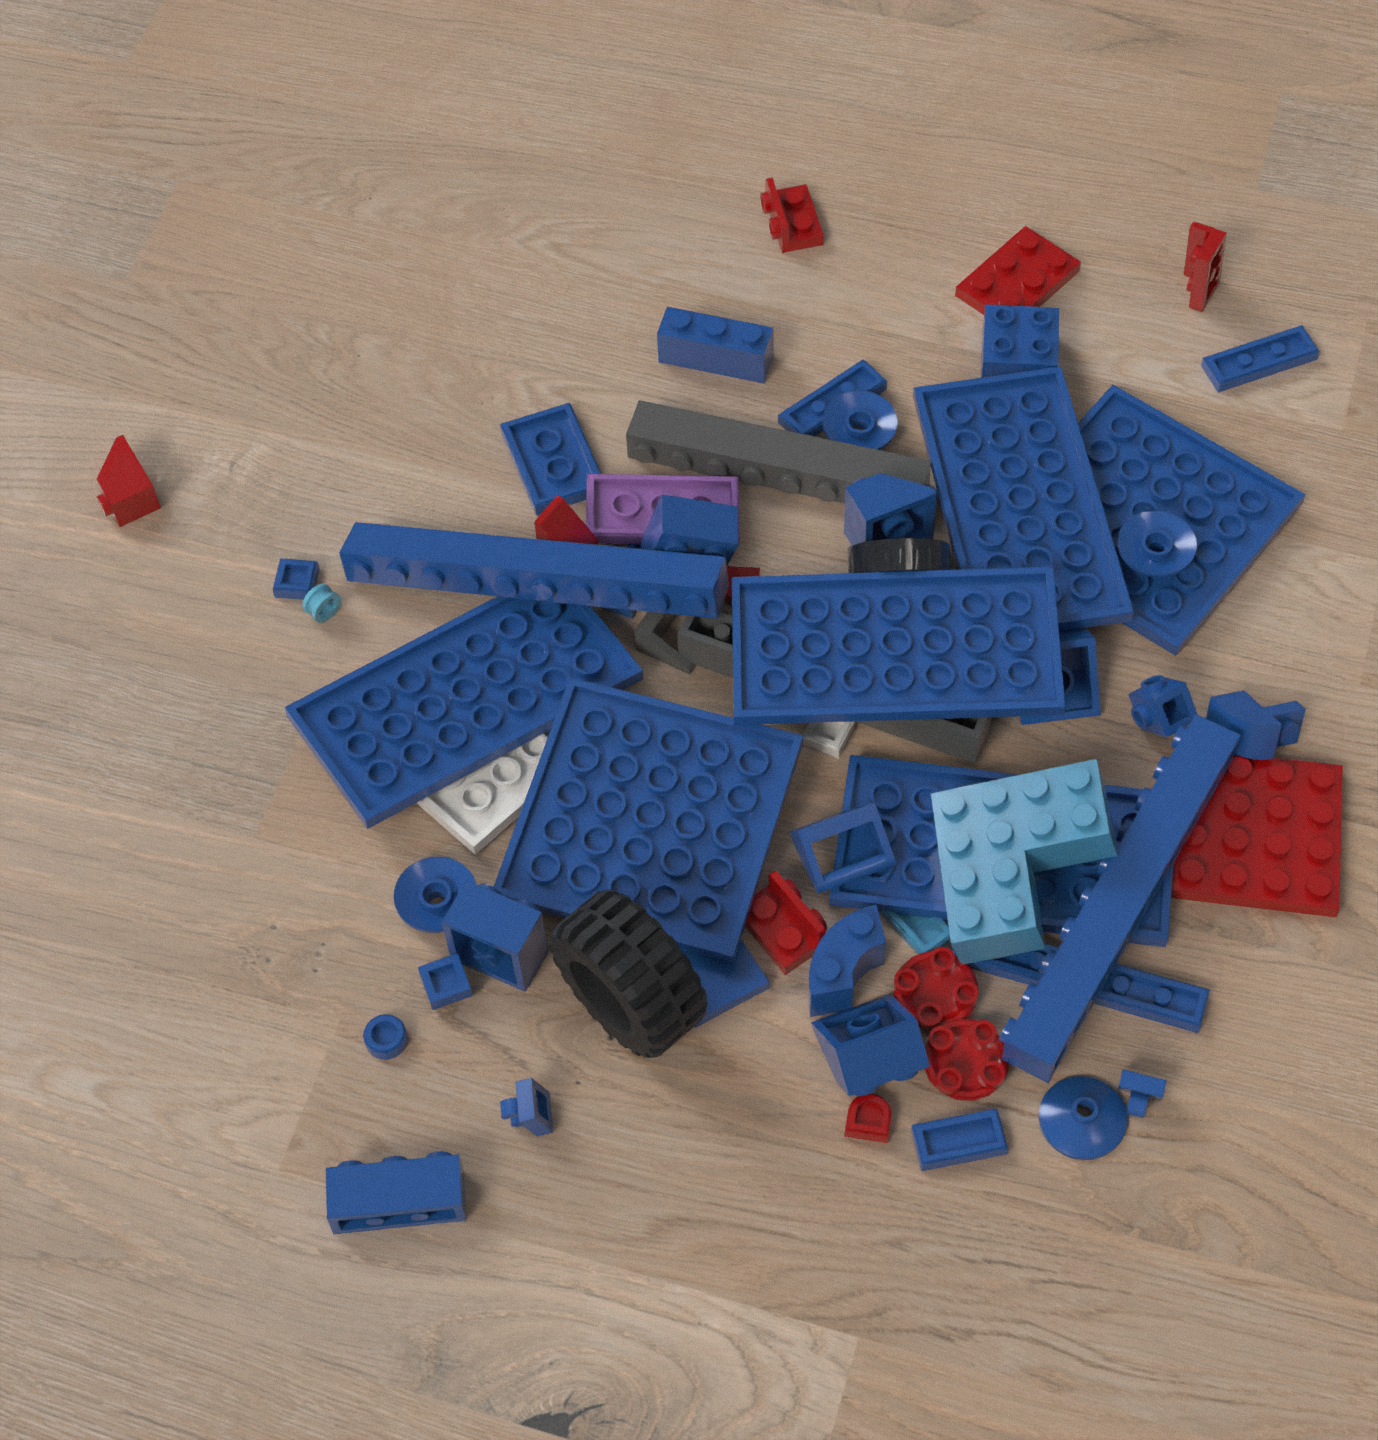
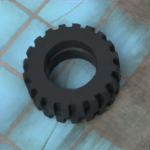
M616 890L598 891L553 928L549 939V949L554 955L553 961L560 969L562 978L566 984H569L575 997L579 1002H582L592 1018L597 1020L610 1036L615 1037L620 1045L631 1049L633 1054L643 1056V1058L661 1056L705 1016L708 1005L706 1001L707 994L705 989L701 987L702 981L698 973L694 972L691 966L692 963L686 954H683L679 949L678 943L674 938L665 932L662 925L654 917L652 918L646 913V909L639 903L632 902L629 896L623 893L619 894Z

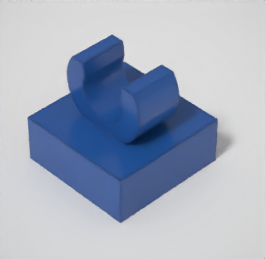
M1122 1070L1117 1090L1130 1093L1126 1110L1127 1114L1143 1118L1148 1098L1161 1100L1167 1080Z
M533 1078L516 1081L517 1098H508L500 1102L501 1118L503 1120L510 1118L512 1127L524 1126L537 1137L553 1133L550 1092Z

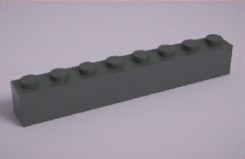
M641 400L638 401L626 433L628 458L636 459L643 463L651 462L670 466L681 471L689 470L708 474L709 476L738 477V481L745 482L751 486L774 488L785 493L807 495L827 502L835 501L845 504L846 486L851 485L858 479L869 478L879 473L925 486L930 484L931 461Z
M722 612L719 613L717 619L686 616L677 633L679 654L694 665L733 678L732 616ZM991 717L855 722L976 764L990 732Z

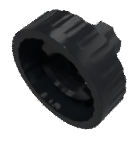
M920 538L883 539L858 543L847 549L848 573L951 570L950 544L940 540Z

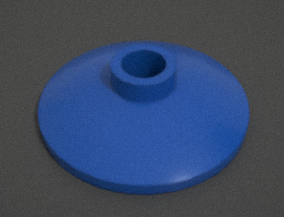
M855 390L840 394L830 401L825 408L822 424L824 433L829 440L881 450L894 438L898 420L893 406L885 398L870 391Z
M1155 510L1141 512L1129 518L1120 529L1117 545L1120 556L1133 570L1151 577H1168L1182 572L1192 563L1196 555L1197 539L1192 528L1182 518L1169 512Z
M428 857L419 860L405 869L396 882L393 895L396 911L407 925L418 931L426 933L444 932L442 920L466 880L475 883V879L467 867L454 859ZM434 898L444 899L439 904H430Z
M1076 1076L1057 1082L1046 1092L1039 1108V1125L1047 1142L1061 1154L1078 1160H1093L1109 1154L1120 1144L1127 1128V1112L1122 1099L1109 1085L1095 1078ZM1087 1107L1093 1114L1088 1117L1081 1116L1077 1112V1108Z

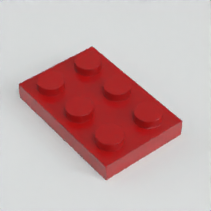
M1025 225L956 286L955 296L983 315L985 305L1040 307L1080 272L1081 261Z

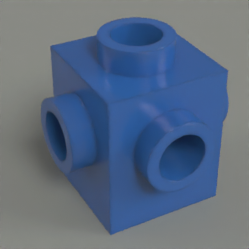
M1162 675L1147 678L1140 684L1141 688L1128 694L1133 706L1131 714L1137 726L1141 730L1162 737L1175 734L1181 725H1189L1194 715L1197 714L1187 684L1165 678Z

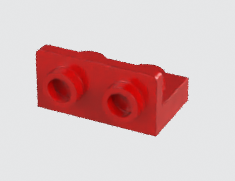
M773 177L766 178L765 192L760 193L761 206L764 214H770L769 230L772 240L778 239L782 253L824 245V235L807 184L777 190Z
M1193 222L1189 228L1184 276L1189 277L1186 288L1187 291L1191 292L1189 308L1203 312L1220 283L1227 232L1198 222Z
M775 870L768 875V886L755 894L745 927L784 975H787L813 957L817 945L826 934L827 924L816 909L809 910L801 900L802 895L795 883L789 878L784 880Z

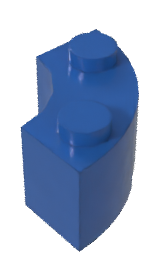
M877 904L856 910L839 920L827 931L817 945L809 971L810 1017L838 1013L852 1008L853 991L857 981L869 970L884 965L886 940Z

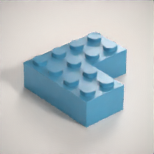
M1097 759L931 793L950 940L962 965L1046 949L1034 873L1118 856L1105 781Z

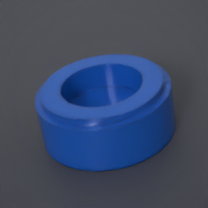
M383 1014L374 1017L367 1023L363 1032V1039L368 1052L372 1056L388 1060L397 1057L404 1051L408 1042V1035L403 1022L398 1017Z

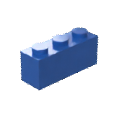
M667 306L657 332L659 363L764 384L774 356L773 327Z
M437 1151L426 1155V1158L417 1159L390 1156L384 1158L382 1162L368 1164L350 1160L339 1163L337 1167L326 1168L327 1220L333 1234L466 1221L464 1170L459 1154L452 1155L449 1152Z

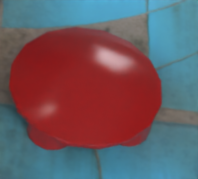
M938 947L933 951L913 956L901 966L894 976V998L917 1019L919 1027L925 1030H932L934 1027L955 1019H967L972 1014L978 1001V982L973 970L967 964L962 965L953 951L946 947Z
M955 1019L934 1027L930 1031L924 1046L930 1067L924 1070L929 1081L940 1093L955 1100L976 1101L990 1096L1002 1085L1009 1070V1063L1002 1060L1004 1043L999 1040L1000 1036L997 1034L996 1027L987 1020Z

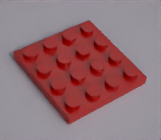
M1235 755L1173 864L1171 898L1337 917L1340 901L1343 765L1282 758L1258 760Z

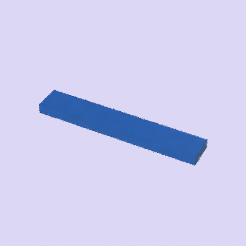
M1045 943L1046 949L968 963L967 965L971 969L1029 985L1033 983L1038 985L1043 976L1039 970L1046 954L1050 949L1057 952L1059 947ZM952 947L951 951H953V953L955 954V956H957L956 953H955V951H954V949H953V947ZM1116 964L1094 1004L1198 1033L1210 990Z

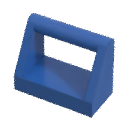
M875 802L860 805L790 831L794 846L818 894L896 866V861ZM865 824L879 854L822 875L811 843Z

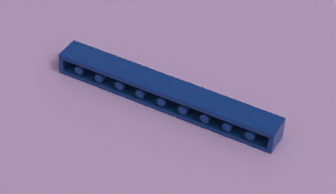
M360 522L354 523L339 552L345 576L349 582L715 619L718 618L729 589L726 559L720 556Z
M1197 714L1194 715L1188 727L1183 725L1179 727L1171 743V748L1175 750L1170 758L1163 756L1160 759L1153 774V778L1156 779L1152 789L1145 787L1142 790L1134 808L1138 811L1133 821L1127 818L1119 830L1116 841L1120 842L1117 847L1118 856L1102 859L1097 873L1101 874V877L1096 885L1088 883L1078 903V906L1082 907L1077 918L1069 916L1059 935V939L1063 940L1057 952L1050 949L1046 954L1039 970L1043 974L1038 985L1030 983L1025 990L1019 1006L1024 1008L1017 1020L1010 1017L1004 1026L999 1038L1004 1043L1002 1060L1049 1084L1232 762L1240 740V734Z

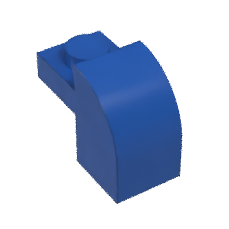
M1243 690L1211 697L1206 719L1241 735L1235 755L1249 759L1267 760L1274 759L1276 747L1298 742L1306 709L1297 701L1262 707Z

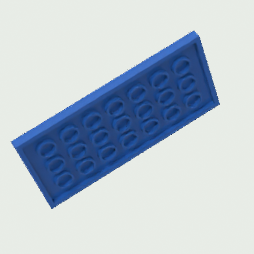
M1061 366L914 387L913 399L928 458L931 461V469L957 570L1053 566L1059 632L1132 621L1134 610Z
M1053 566L732 577L734 725L1064 715L1065 698Z
M497 596L285 707L287 718L365 827L369 829L551 730L570 677L624 690L643 680V670L591 606Z
M850 755L842 812L866 803L875 802L896 861V866L831 889L829 906L862 909L877 904L878 912L891 911L901 915L925 918L936 917L948 920L931 793L1017 776L1019 774ZM1105 785L1116 849L1120 842L1116 841L1122 824L1127 818L1133 821L1138 813L1134 808L1143 789ZM865 824L839 833L834 870L879 854ZM1102 859L1034 873L1043 932L1060 934L1069 916L1077 918L1082 907L1078 906L1083 891L1088 883L1096 885L1101 877V874L1097 873ZM1173 865L1129 943L1166 947L1169 934Z

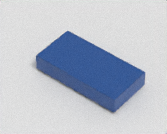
M997 1108L911 1126V1133L921 1171L1007 1155L1008 1145Z

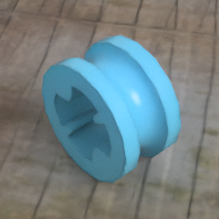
M319 584L307 593L303 600L302 608L306 613L312 614V618L315 621L323 623L336 614L341 606V596L336 592H332L327 584Z

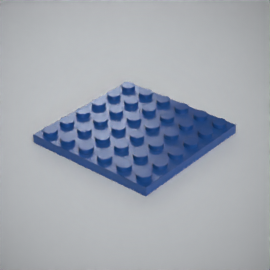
M1112 384L1078 422L1134 610L1132 621L1121 623L1176 656L1303 504L1305 494ZM1155 510L1169 512L1182 518L1192 528L1197 539L1196 555L1192 563L1182 572L1168 577H1151L1130 568L1120 556L1117 545L1120 529L1129 518L1141 512Z
M570 677L493 887L507 898L515 901L520 899L529 901L540 912L562 918L569 916L598 891L616 890L619 894L623 893L629 896L632 902L639 903L645 908L646 913L652 918L654 917L662 925L665 932L674 938L678 943L679 949L734 963L804 743L803 735L760 724L734 725V718Z

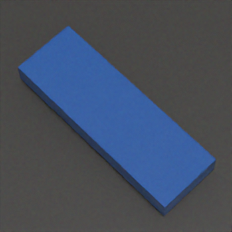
M1301 325L1203 357L1201 367L1219 393L1318 359L1320 351Z
M862 359L778 414V423L786 431L815 437L824 431L822 424L823 414L827 405L835 397L855 390L870 391L879 395L887 389V380Z

